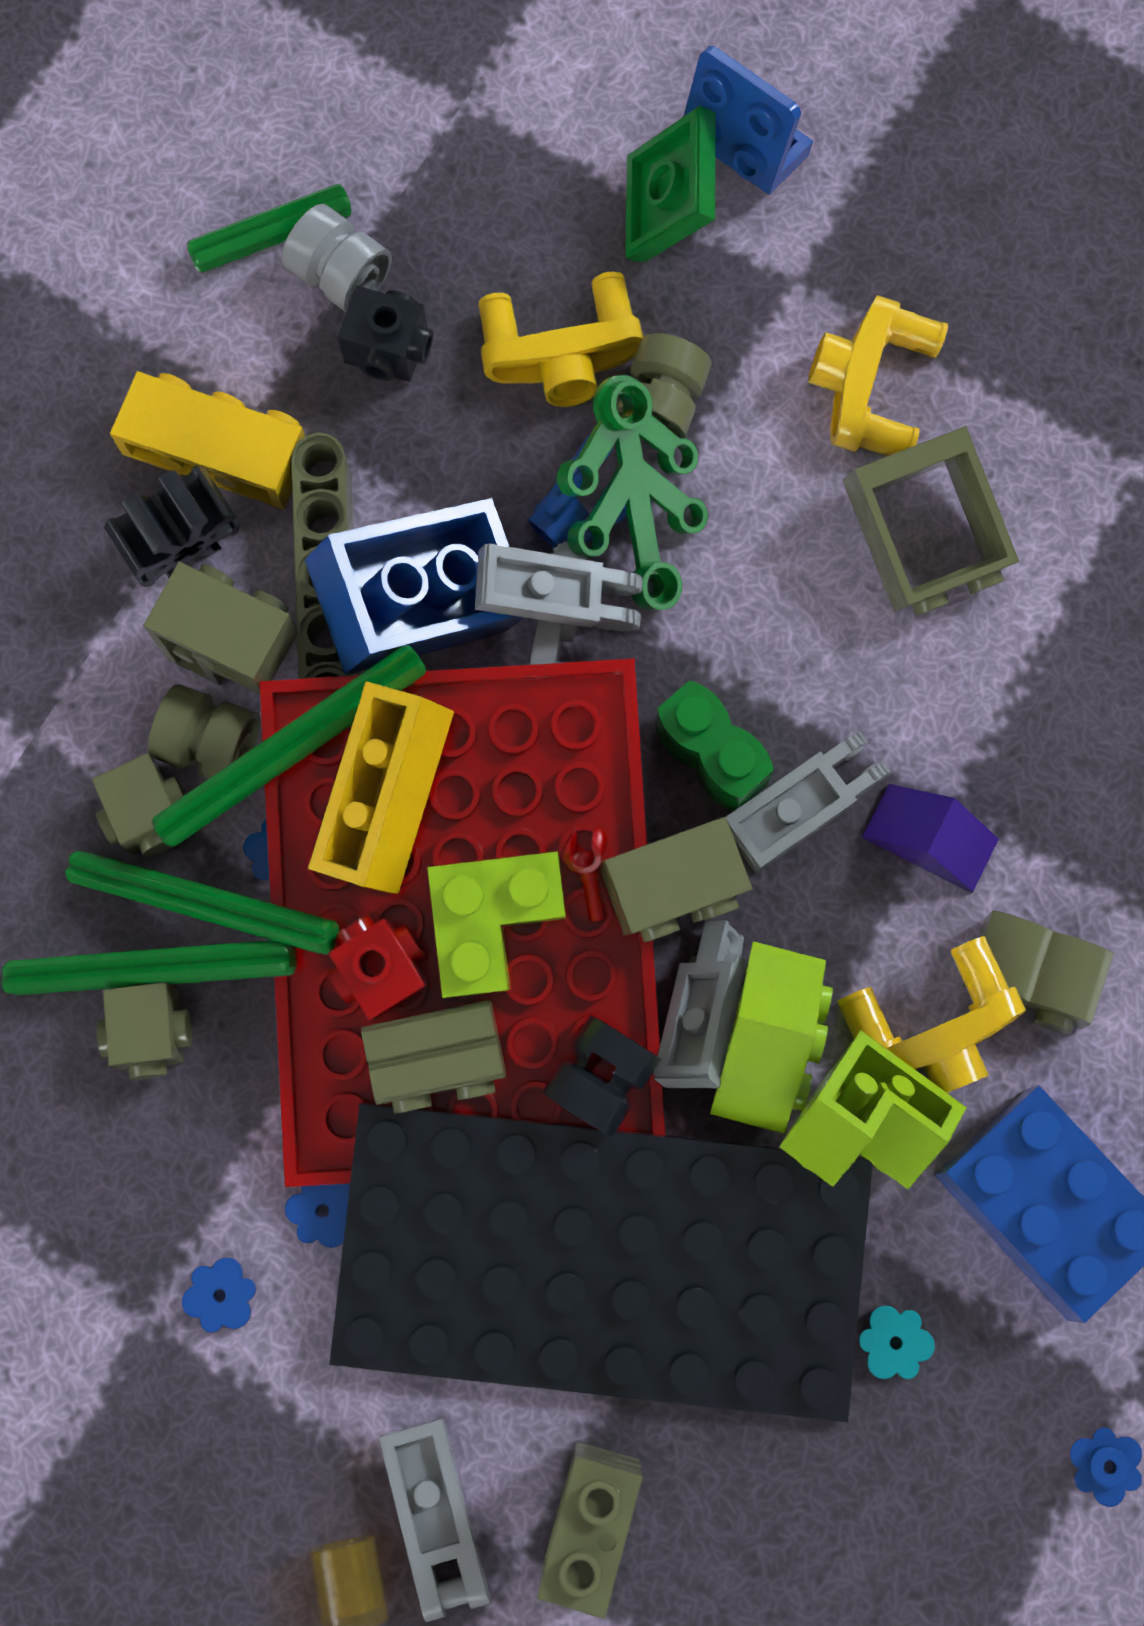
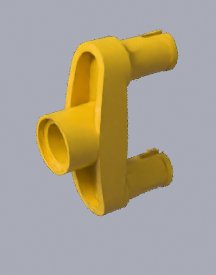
M606 272L592 280V291L598 323L556 329L522 337L518 335L512 301L508 294L491 293L480 298L478 307L485 342L481 347V358L487 378L497 383L507 384L543 383L545 398L553 406L571 407L590 400L597 390L594 373L614 368L632 360L643 338L640 321L632 314L624 275L620 272Z
M877 295L852 340L824 332L813 358L808 383L834 391L830 423V440L832 445L852 452H856L858 448H863L884 456H890L917 444L920 428L872 414L871 407L867 406L882 351L887 343L935 359L943 346L948 323L939 322L901 309L900 302Z
M985 936L950 950L973 1001V1004L968 1006L970 1009L969 1013L902 1041L900 1036L893 1037L872 987H867L837 1000L853 1039L860 1030L913 1069L923 1067L928 1079L946 1093L989 1076L976 1045L1012 1023L1026 1009L1016 987H1008Z

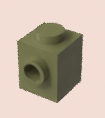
M149 753L91 779L104 809L96 812V817L106 839L111 845L119 842L132 855L142 852L144 857L158 855L173 847L166 845L160 839L151 821L155 815L186 794L176 776L169 779L165 778L160 765Z
M164 982L103 990L105 1020L97 1022L96 1035L99 1053L102 1058L108 1057V1065L121 1071L129 1070V1080H145L165 1077L168 1075L167 1065L184 1063L183 1048L192 1046L193 1032L189 1011L187 1009L179 1010L177 988Z

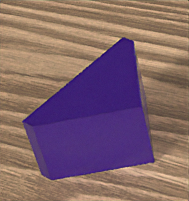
M888 784L862 836L863 839L970 893H973L999 840L957 799L893 784Z

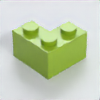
M558 852L427 867L442 998L510 990L503 926L566 919Z
M752 942L744 971L745 975L736 1009V1016L732 1026L733 1030L730 1035L721 1073L720 1088H715L711 1115L785 1134L792 1109L798 1111L804 1109L812 1083V1074L804 1073L808 1061L819 1064L828 1033V1026H825L824 1023L829 1012L833 988L823 985L826 960Z
M860 1030L822 1079L779 1147L795 1158L803 1167L818 1175L832 1187L857 1157L862 1155L873 1163L879 1171L889 1175L906 1189H909L948 1144L967 1107Z

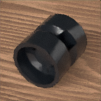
M590 1014L572 1043L576 1057L573 1061L560 1062L542 1092L573 1115L613 1137L632 1107L627 1096L630 1090H642L661 1058ZM602 1058L617 1067L613 1072L610 1082L592 1072L601 1062Z

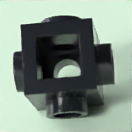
M356 285L337 338L345 364L359 367L366 375L378 380L390 381L394 377L411 382L416 364H425L429 357L434 332L427 326L424 304L418 303L410 295L396 290L382 293Z

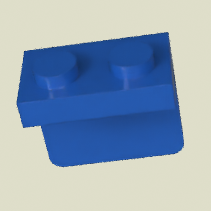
M708 46L699 55L683 116L699 105L716 112L715 157L736 171L743 179L750 181L770 195L808 157L813 140L796 129L801 116L800 107L791 98L716 46Z

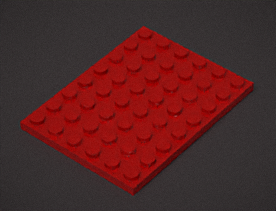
M635 658L426 671L424 676L403 689L402 692L423 697L453 710L454 714L398 894L363 887L308 869L352 725L265 784L270 903L333 920L338 924L339 932L368 915L374 924L384 918L390 920L395 929L406 924L425 954V957L416 963L430 985L377 1019L368 1020L357 1000L347 1005L331 982L327 971L336 966L329 954L315 953L296 947V971L289 976L274 977L285 1187L350 1183L359 1104L361 1102L376 1104L361 1027L491 1000L506 1068V1077L493 1080L496 1092L483 1096L458 1100L455 1088L430 1093L432 1106L421 1109L585 1127L593 1126L558 1105L542 1091L560 1062L573 1061L576 1057L572 1043L590 1014L658 1056L660 1044L653 940L644 943L640 931L623 935L599 867L600 878L598 880L605 918L599 921H590L580 873L568 867L564 860V850L573 830L577 832L578 844L583 849L592 851L591 841L595 828L599 827L605 832L608 838V845L601 862L647 845ZM359 675L259 681L262 742ZM558 852L566 919L503 926L510 990L442 998L427 867ZM336 938V946H335V948H337V947H339V946L341 945V943H340V941L338 940V938ZM376 952L370 957L368 968L374 976H378L384 970L385 960L379 952ZM602 1058L601 1062L592 1072L610 1082L613 1072L617 1067ZM654 1072L642 1090H630L627 1096L632 1107L618 1130L665 1135L662 1085L654 1079ZM392 1102L383 1103V1104H384V1105H392Z

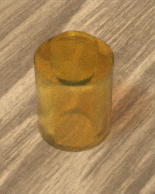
M362 1535L330 1542L309 1550L321 1626H376L389 1619L374 1535Z

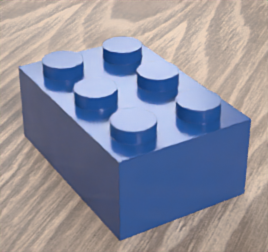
M492 498L330 534L305 559L345 675L371 668L403 645L411 646L419 656L506 632L525 618L475 610L478 550L485 544L509 547Z
M1040 1085L1026 1089L1019 1094L934 1174L940 1183L1067 1321L1086 1323L1144 1267V1196Z

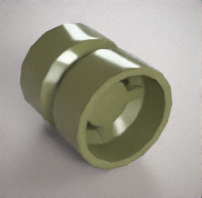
M647 334L640 341L630 373L633 378L641 382L650 392L653 404L651 415L677 437L686 438L696 409L693 401L702 395L712 368V361L705 351L686 339L671 334ZM618 399L616 406L621 416L623 405L621 400Z
M175 684L169 689L156 712L150 730L148 753L156 760L181 769L188 768L191 764L195 763L198 767V774L209 779L255 747L260 731L261 717L256 711L228 701L222 702L215 707L211 695L181 684Z

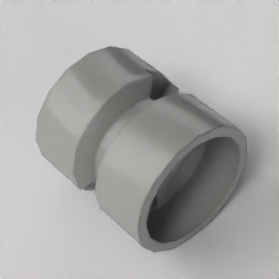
M323 203L315 205L308 210L295 224L283 247L281 260L285 268L308 285L313 287L319 285V288L324 291L325 297L344 312H347L356 285L377 291L384 284L391 269L392 254L388 249L362 231L355 233L354 225Z

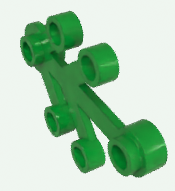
M628 375L612 376L605 379L595 392L593 411L597 424L576 460L564 462L557 472V484L563 494L569 497L590 495L598 486V469L615 444L618 466L589 518L574 523L569 529L567 536L568 546L579 557H597L603 554L609 545V533L622 509L626 506L636 569L633 573L641 575L642 578L641 593L633 594L631 597L642 609L667 610L672 608L680 599L683 584L681 575L676 567L667 562H660L650 499L667 512L669 526L679 534H692L703 530L707 524L708 511L700 499L686 496L643 460L640 439L658 452L657 461L659 467L668 475H683L692 472L698 463V450L691 440L677 437L651 415L653 408L652 398L648 389L641 382ZM617 397L621 400L623 405V411L621 416L617 411ZM676 447L681 451L682 461L680 466H678L674 460V451ZM576 468L581 471L583 476L580 488H577L573 481V473ZM686 507L690 509L692 514V522L689 526L685 523L683 517ZM587 529H590L593 534V544L589 549L584 543V533ZM649 577L654 585V591L651 595H649L647 589Z

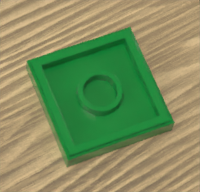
M699 105L627 155L626 259L633 262H647L715 220L716 112Z

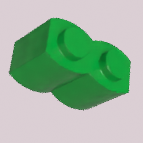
M689 680L657 708L655 728L662 745L677 761L696 769L700 784L717 804L734 812L768 786L774 768L766 749L752 734L740 727L731 725L726 708L709 689Z

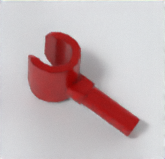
M596 827L592 835V851L583 849L578 844L577 832L573 830L564 850V860L568 867L580 873L589 920L599 921L604 919L605 915L598 880L600 878L598 867L608 845V838L601 828Z

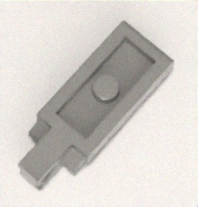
M727 920L705 921L697 956H691L688 963L679 964L658 1057L661 1060L653 1074L655 1076L654 1079L665 1088H720L721 1073L745 975V958L742 957L744 937L742 934H738L729 925Z

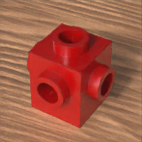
M369 915L365 916L339 932L336 936L341 945L328 953L336 966L327 971L331 982L347 1005L357 1000L368 1020L377 1019L430 986L416 963L424 958L425 954L406 924L395 929L388 919L384 918L374 924ZM376 952H379L385 960L384 970L378 976H374L368 968V961Z

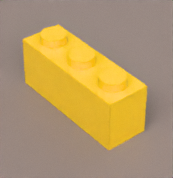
M139 371L135 374L110 432L122 455L169 471L176 470L178 474L187 476L196 466L205 467L218 488L283 510L292 492L291 459L293 449L298 441L305 437L299 422L283 412L268 410L266 414L246 408L243 402L227 393L215 391L210 396L192 390L188 383L176 376L160 373L158 377H154Z
M365 682L308 869L363 887L394 894L399 893L453 718V710L417 695Z

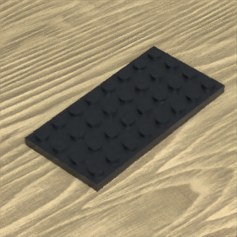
M361 1102L358 1111L329 1365L848 1422L873 1163L864 1157L858 1156L832 1187L778 1147L617 1130L612 1137L594 1127L430 1109L394 1113L393 1105H376L375 1103Z

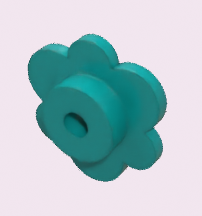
M886 1305L879 1306L872 1311L869 1318L870 1329H865L859 1335V1345L864 1351L869 1353L867 1356V1367L875 1377L888 1379L897 1373L904 1379H912L919 1372L918 1362L926 1361L933 1355L935 1349L934 1339L930 1333L920 1329L922 1321L917 1312L905 1310L899 1314L895 1308ZM895 1336L900 1339V1346L897 1349H893L890 1346V1339Z

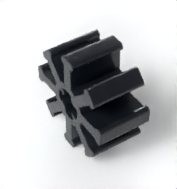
M194 467L191 470L192 472L183 479L180 478L176 470L158 478L159 486L155 494L147 497L139 495L138 492L132 493L121 502L126 514L110 518L106 521L105 531L142 587L154 585L155 581L164 574L170 578L179 561L188 565L189 560L194 557L208 558L222 549L218 543L219 540L238 533L241 525L205 467Z

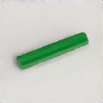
M334 184L190 239L187 242V250L191 261L198 272H206L284 242L298 220L315 205L324 203L344 218H347L352 214L348 195L341 184Z

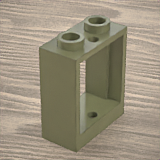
M967 426L856 468L842 479L885 591L895 612L912 605L915 615L918 616L950 603L946 591L967 584L970 594L1001 583L1005 581L1001 570L1019 562ZM946 465L983 561L911 589L874 493Z
M580 1441L576 1442L540 1574L537 1599L605 1619L643 1478L639 1459Z

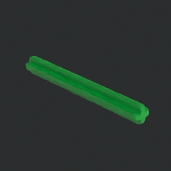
M401 646L155 815L151 821L154 830L166 845H178L351 726L365 682L402 691L424 676L426 672L424 663L411 646Z
M78 850L69 856V865L65 870V876L71 883L315 953L328 954L336 946V935L339 933V926L333 920Z
M266 940L9 960L2 967L3 979L1 985L8 994L28 995L124 988L164 982L179 984L289 976L297 968V950L294 946Z

